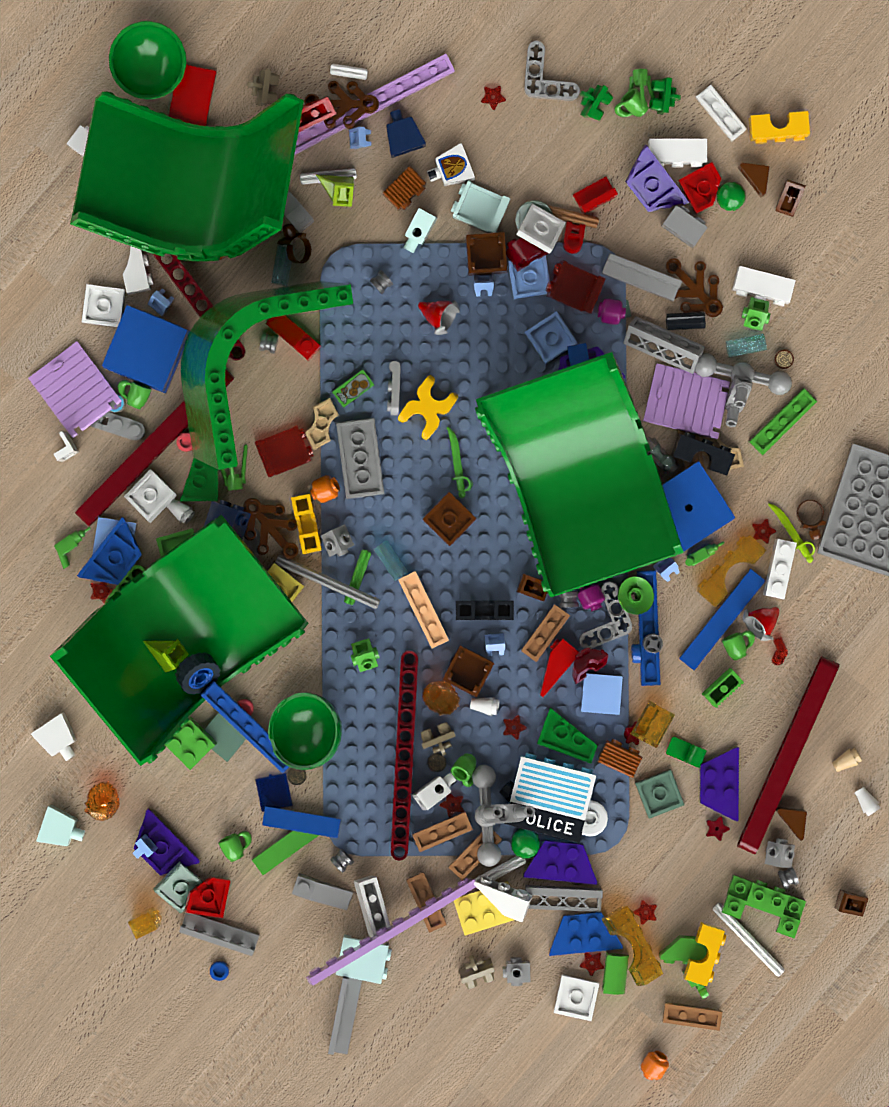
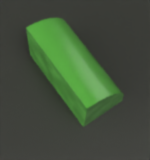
M606 952L602 986L603 994H625L629 955Z

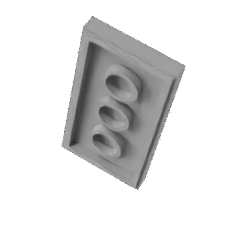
M368 418L336 423L346 499L384 494L375 419Z

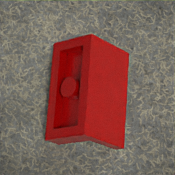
M607 177L573 194L583 214L618 196L615 187L612 188Z

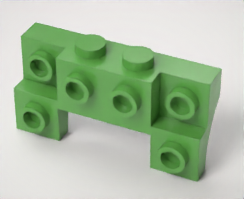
M733 874L721 912L740 919L745 905L773 914L780 917L776 932L795 939L806 901L785 893L786 890L781 887L775 886L773 889L767 887L768 883L757 879L756 882Z

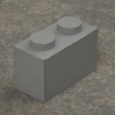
M676 205L662 227L693 248L708 227L705 226L706 222L701 218L691 216L687 208L682 205L680 207Z

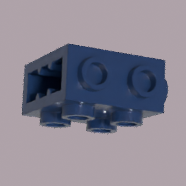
M220 500V503L212 501L204 526L222 515L243 540L251 513L245 512V507L233 504V507H231V503Z

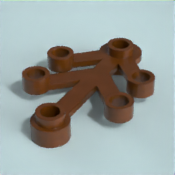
M331 81L328 84L329 92L336 94L341 100H330L333 107L339 109L336 110V115L325 119L324 123L327 128H334L336 121L350 109L358 108L350 116L348 115L343 118L344 127L351 129L355 126V121L363 114H371L377 111L379 101L373 95H366L358 87L357 82L350 81L347 84V90L350 94H355L359 99L352 100L340 88L337 81ZM356 86L355 89H353V90L350 89V87ZM308 94L304 99V103L306 105L319 100V97L316 94ZM329 120H333L331 124L327 123Z
M672 258L667 261L666 271L670 274H675L690 289L678 290L675 299L699 298L703 302V304L683 302L680 305L681 312L701 311L705 312L709 317L719 316L723 311V305L717 299L719 277L711 275L708 278L707 283L710 286V297H708L704 293V271L706 264L703 261H698L694 265L696 284L681 269V262L678 259ZM674 263L677 267L676 270H671L670 264ZM697 264H702L703 270L699 271ZM712 277L716 278V284H711L710 279ZM684 304L689 305L688 311L683 310ZM710 305H715L716 311H711Z
M256 498L247 499L243 507H245L244 511L251 513L244 534L245 539L252 541L256 537L257 533L254 528L255 519H257L261 523L260 543L257 546V553L259 555L268 553L269 533L282 548V554L285 558H295L299 552L297 545L288 543L275 527L294 531L297 528V521L294 519H268L263 513H273L276 517H281L285 513L284 506L280 504L276 506L262 505ZM249 505L255 506V511H251ZM276 508H281L282 513L278 514ZM288 523H294V528H290ZM251 531L254 536L252 538L248 537L247 532ZM260 546H264L266 552H261ZM291 549L293 554H287L286 550Z

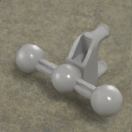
M709 353L701 355L695 369L697 375L702 377H709L714 373L731 377L732 382L725 406L728 411L726 425L729 427H736L739 413L745 407L751 392L752 382L768 386L770 391L776 395H784L792 387L791 377L783 371H776L772 375L754 371L753 367L746 362H739L734 366L718 363L715 357Z
M480 765L475 768L472 774L473 783L479 788L480 806L475 810L474 817L478 825L482 826L483 844L478 848L477 857L482 865L491 867L496 865L501 859L500 848L494 843L493 825L523 821L527 817H533L535 809L533 806H523L521 804L491 805L490 787L496 781V774L492 767Z

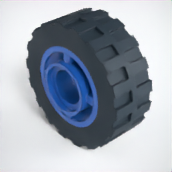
M199 652L185 658L176 669L175 676L184 692L186 691L187 694L192 695L199 694L213 681L216 682L218 680L220 668L210 654Z

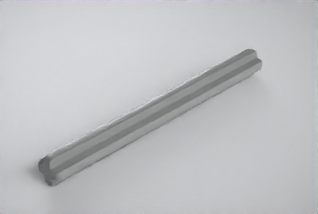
M279 555L276 559V564L372 608L377 609L380 600L296 561L287 559L282 555Z

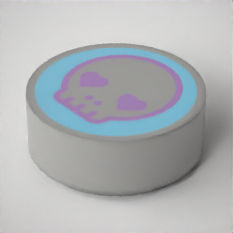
M119 394L117 395L122 402L117 405L114 400L109 403L112 407L110 412L119 413L125 408V399Z

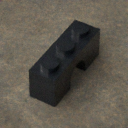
M687 432L684 435H678L671 456L691 463L697 452L704 451L709 456L707 469L726 476L728 475L735 454L730 453L731 448L722 445L720 448L714 447V442L703 439L702 442L695 440L696 436Z
M513 600L455 601L456 620H514Z

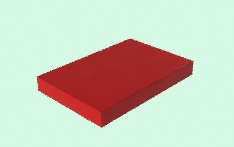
M186 65L181 82L173 90L168 117L181 119L183 122L194 125L206 126L217 71Z

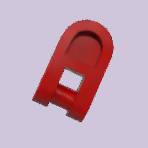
M567 221L563 248L568 253L575 254L582 248L586 225L572 224L573 222Z

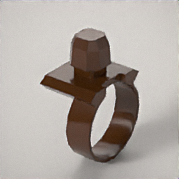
M292 224L284 225L283 233L285 237L280 239L277 244L287 245V256L291 262L306 263L310 259L312 252L311 244L306 238V233H296ZM297 238H300L305 246V254L301 261H297L293 253V247Z
M805 500L798 505L796 510L797 519L802 524L800 528H810V531H808L812 540L820 539L821 531L818 529V526L827 523L822 520L824 516L823 507L818 501ZM806 501L816 502L821 508V518L814 525L804 524L798 516L800 506Z

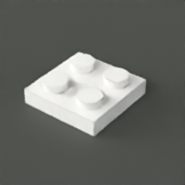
M532 203L516 235L550 254L566 222Z
M86 284L82 323L118 327L123 313L125 289Z
M150 469L124 497L151 523L177 495Z
M562 974L554 1013L591 1021L599 982Z

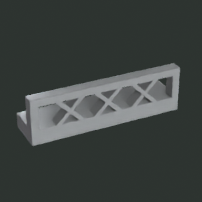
M611 253L602 271L603 275L670 301H674L678 288L682 283L678 279Z
M636 316L628 327L623 343L692 374L695 372L698 360L705 349V346ZM631 333L638 336L640 342L630 340ZM647 343H655L658 349H651ZM665 350L673 351L675 357L667 356ZM687 357L693 360L692 366L685 364L682 358Z
M525 885V891L528 894L537 895L542 899L537 904H530L528 909L601 912L602 888ZM549 896H558L561 901L556 905H550L546 899ZM568 897H577L580 902L575 906H569L565 900ZM587 898H597V907H588L584 901Z
M191 913L185 914L183 924L179 930L180 933L253 956L260 935Z
M343 977L328 1054L334 1055V1052L348 1054L362 980Z

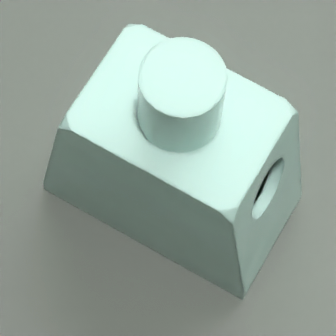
M418 208L405 234L408 240L403 248L414 253L418 244L423 245L438 218ZM417 228H420L422 231L419 237L414 235Z
M49 805L36 841L68 846L71 839L82 842L85 830L76 828L78 821L76 817L53 805Z

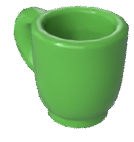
M634 88L622 97L621 102L615 106L614 111L620 117H628L630 115L641 117L648 111L649 107L645 100V109L641 108L640 92ZM621 106H624L629 112L623 111Z
M122 380L118 384L120 395L127 399L129 406L141 409L146 404L152 391L150 387L138 382L131 383L130 381ZM130 385L128 395H126L125 387Z
M750 630L742 633L738 632L725 637L722 643L728 655L733 660H738L747 655V649L753 645L755 635ZM743 636H747L748 638L747 646L745 644Z
M465 753L456 760L451 768V774L454 778L462 781L466 787L473 785L472 774L476 768V758L471 754Z
M242 831L239 834L234 833L224 837L218 844L225 857L230 862H233L244 856L243 850L250 845L252 837L249 832ZM240 836L244 837L245 839L244 846H242V843L239 839Z

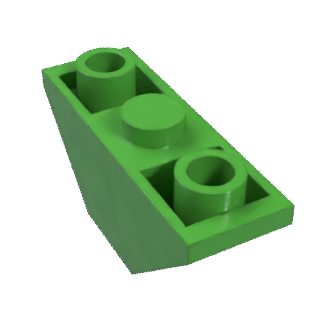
M679 935L659 953V958L663 960V963L674 964L675 961H682V964L687 965L689 958L693 960L703 959L707 954V948L705 945L695 941L696 936Z

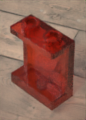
M565 260L556 263L553 269L555 274L553 280L548 282L545 289L547 291L546 297L584 314H592L606 278L595 276L569 264Z
M296 425L273 436L255 441L268 478L312 462L311 457L314 454L310 445L306 447L304 439L307 437L303 428L299 429V426Z

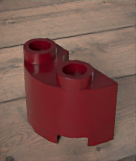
M523 238L513 239L507 244L506 255L517 272L529 266L532 261L541 259L549 254Z
M588 647L576 655L572 670L575 684L587 678L586 672L589 669L597 671L607 665L608 654L601 649L600 651Z

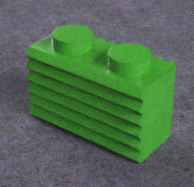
M729 668L702 695L713 707L718 708V705H721V702L724 703V700L729 695H732L735 689L741 687L744 681Z

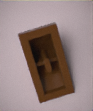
M741 163L738 169L759 197H763L767 190L770 166Z
M787 179L783 185L775 211L793 217L806 185Z
M522 574L516 592L543 602L548 593L543 591L542 580Z
M777 807L776 812L795 836L802 841L805 835L807 811Z
M840 889L834 908L842 913L863 917L869 898Z

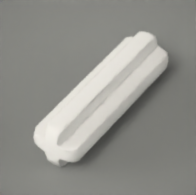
M332 64L330 74L366 80L368 70Z

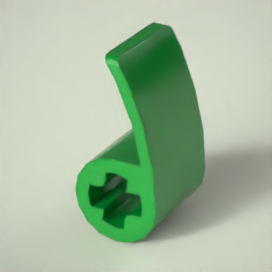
M672 737L666 754L700 768L707 750Z

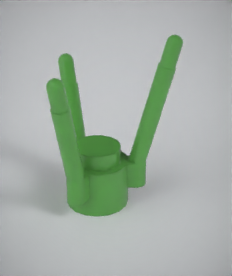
M635 69L632 71L633 76L629 77L630 85L628 91L633 89L634 84L635 87H640L641 108L645 109V86H648L650 97L655 98L654 92L651 91V76H648L647 69Z
M244 445L241 477L239 474H234L233 467L229 468L230 475L228 477L225 469L220 470L228 491L243 489V484L246 483L247 445Z

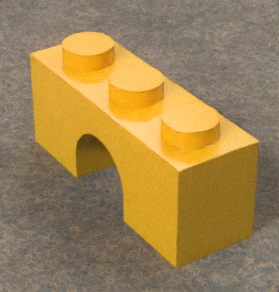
M808 111L789 112L787 115V125L781 129L772 125L770 114L751 115L749 117L750 141H755V144L767 143V140H774L775 143L785 142L789 138H793L794 141H803L805 137L810 135Z
M311 494L291 497L302 553L308 554L322 551Z
M704 922L700 923L695 941L706 946L707 954L701 960L688 959L683 975L685 980L707 986L708 982H712L715 973L712 970L714 964H718L721 954L718 951L720 945H724L727 936L724 934V929Z

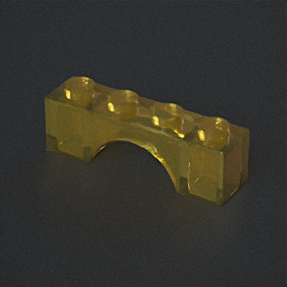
M743 535L736 542L737 547L734 551L730 549L724 555L723 559L725 561L721 565L716 564L710 571L712 575L707 580L704 578L697 585L699 588L697 593L713 607H716L728 594L725 587V576L728 570L733 565L741 562L754 565L767 551L751 535L746 537Z
M628 906L619 907L601 918L610 935H620L631 944L633 961L628 970L637 986L647 985L664 974L661 970L660 962L653 955L651 945L644 938L643 930L636 923L634 913Z

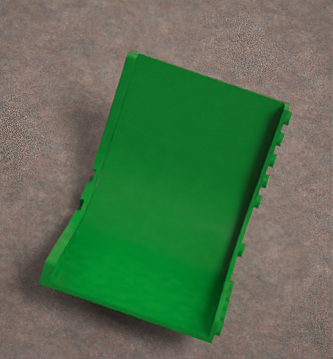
M101 92L95 97L70 224L148 253L163 257L165 253L177 255L179 260L219 261L220 257L228 256L231 259L244 254L282 230L304 100L297 98L294 94H285L245 123L228 127H208L168 117L163 112L150 110L145 105H138L129 99L117 97L112 92Z
M316 281L237 294L209 308L198 319L185 341L180 371L194 458L218 470L238 466L225 384V370L229 354L240 336L253 325L268 318L352 305L351 284Z
M613 352L476 399L478 407H475L477 417L481 420L482 426L485 427L487 435H490V439L495 445L497 452H501L510 472L507 473L511 484L514 483L524 511L521 516L524 524H528L529 528L526 533L529 541H532L534 547H531L534 558H537L539 562L536 564L538 574L543 576L541 585L543 591L548 592L550 597L684 553L652 454L648 455L651 449Z
M220 515L161 556L142 574L136 575L114 593L50 657L136 762L142 766L146 762L150 764L158 758L157 754L166 748L165 745L174 739L173 736L182 729L181 726L190 720L189 716L205 701L200 695L201 693L192 695L187 694L186 691L184 692L176 680V669L165 672L143 641H176L178 639L189 654L186 658L199 652L210 654L220 668V676L216 683L222 687L240 672L246 673L252 667V664L258 665L267 654L269 657L278 651V647L282 646L284 648L293 637L297 639L305 633V627L309 623L225 518Z

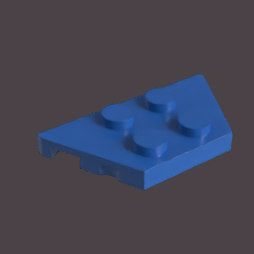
M122 517L78 573L77 576L79 578L119 585L140 559L142 553L125 518Z
M602 912L563 915L549 951V956L623 949V945Z

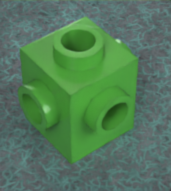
M751 297L748 307L744 306L741 318H744L743 326L762 331L764 323L768 324L771 313L768 312L769 301Z
M369 638L351 644L354 653L351 655L354 666L358 665L360 672L378 667L376 659L380 658L377 647H372Z

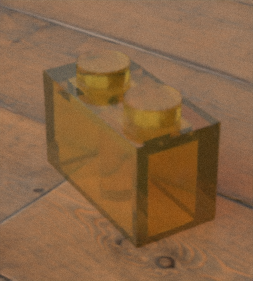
M648 701L631 735L657 748L675 714Z
M151 907L133 916L128 921V924L137 940L157 930L161 925L162 917L158 910H154Z

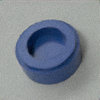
M640 644L631 645L633 663L641 662Z
M223 961L214 962L210 968V975L216 981L226 979L229 974V966Z

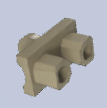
M271 69L260 71V78L259 76H254L253 82L247 83V87L252 89L251 95L257 96L256 105L258 106L272 104L277 101V93L268 91L269 85L278 86L280 76L271 73Z
M447 722L437 725L441 734L439 736L433 737L430 728L421 731L423 749L438 744L439 746L432 748L433 753L441 751L443 756L447 755L445 749L452 747L449 741L442 744V742L456 736L454 730H451Z
M473 955L469 956L471 962L464 964L465 968L458 970L462 984L465 983L468 989L477 986V978L483 977L484 982L487 983L494 980L495 970L491 958L483 961L482 958L475 960Z

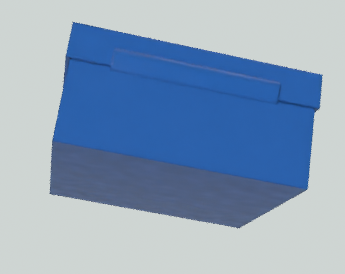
M126 305L102 366L109 371L166 394L183 355L185 341L190 331L148 312Z
M699 461L663 484L683 551H686L735 519L734 514Z

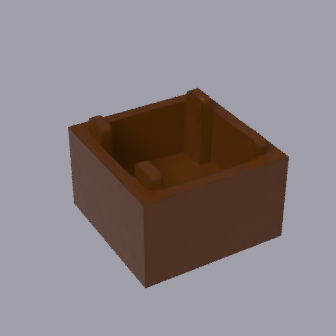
M505 232L466 235L468 276L507 273Z
M448 492L422 520L446 544L451 546L477 518Z
M460 645L442 680L477 698L494 662Z

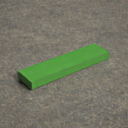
M803 388L749 443L761 455H764L817 401Z
M291 831L253 858L252 861L261 874L264 875L319 835Z

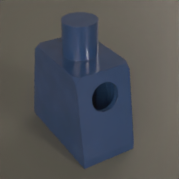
M401 109L390 112L393 123L387 124L386 128L391 158L426 147V142L412 116L404 119Z

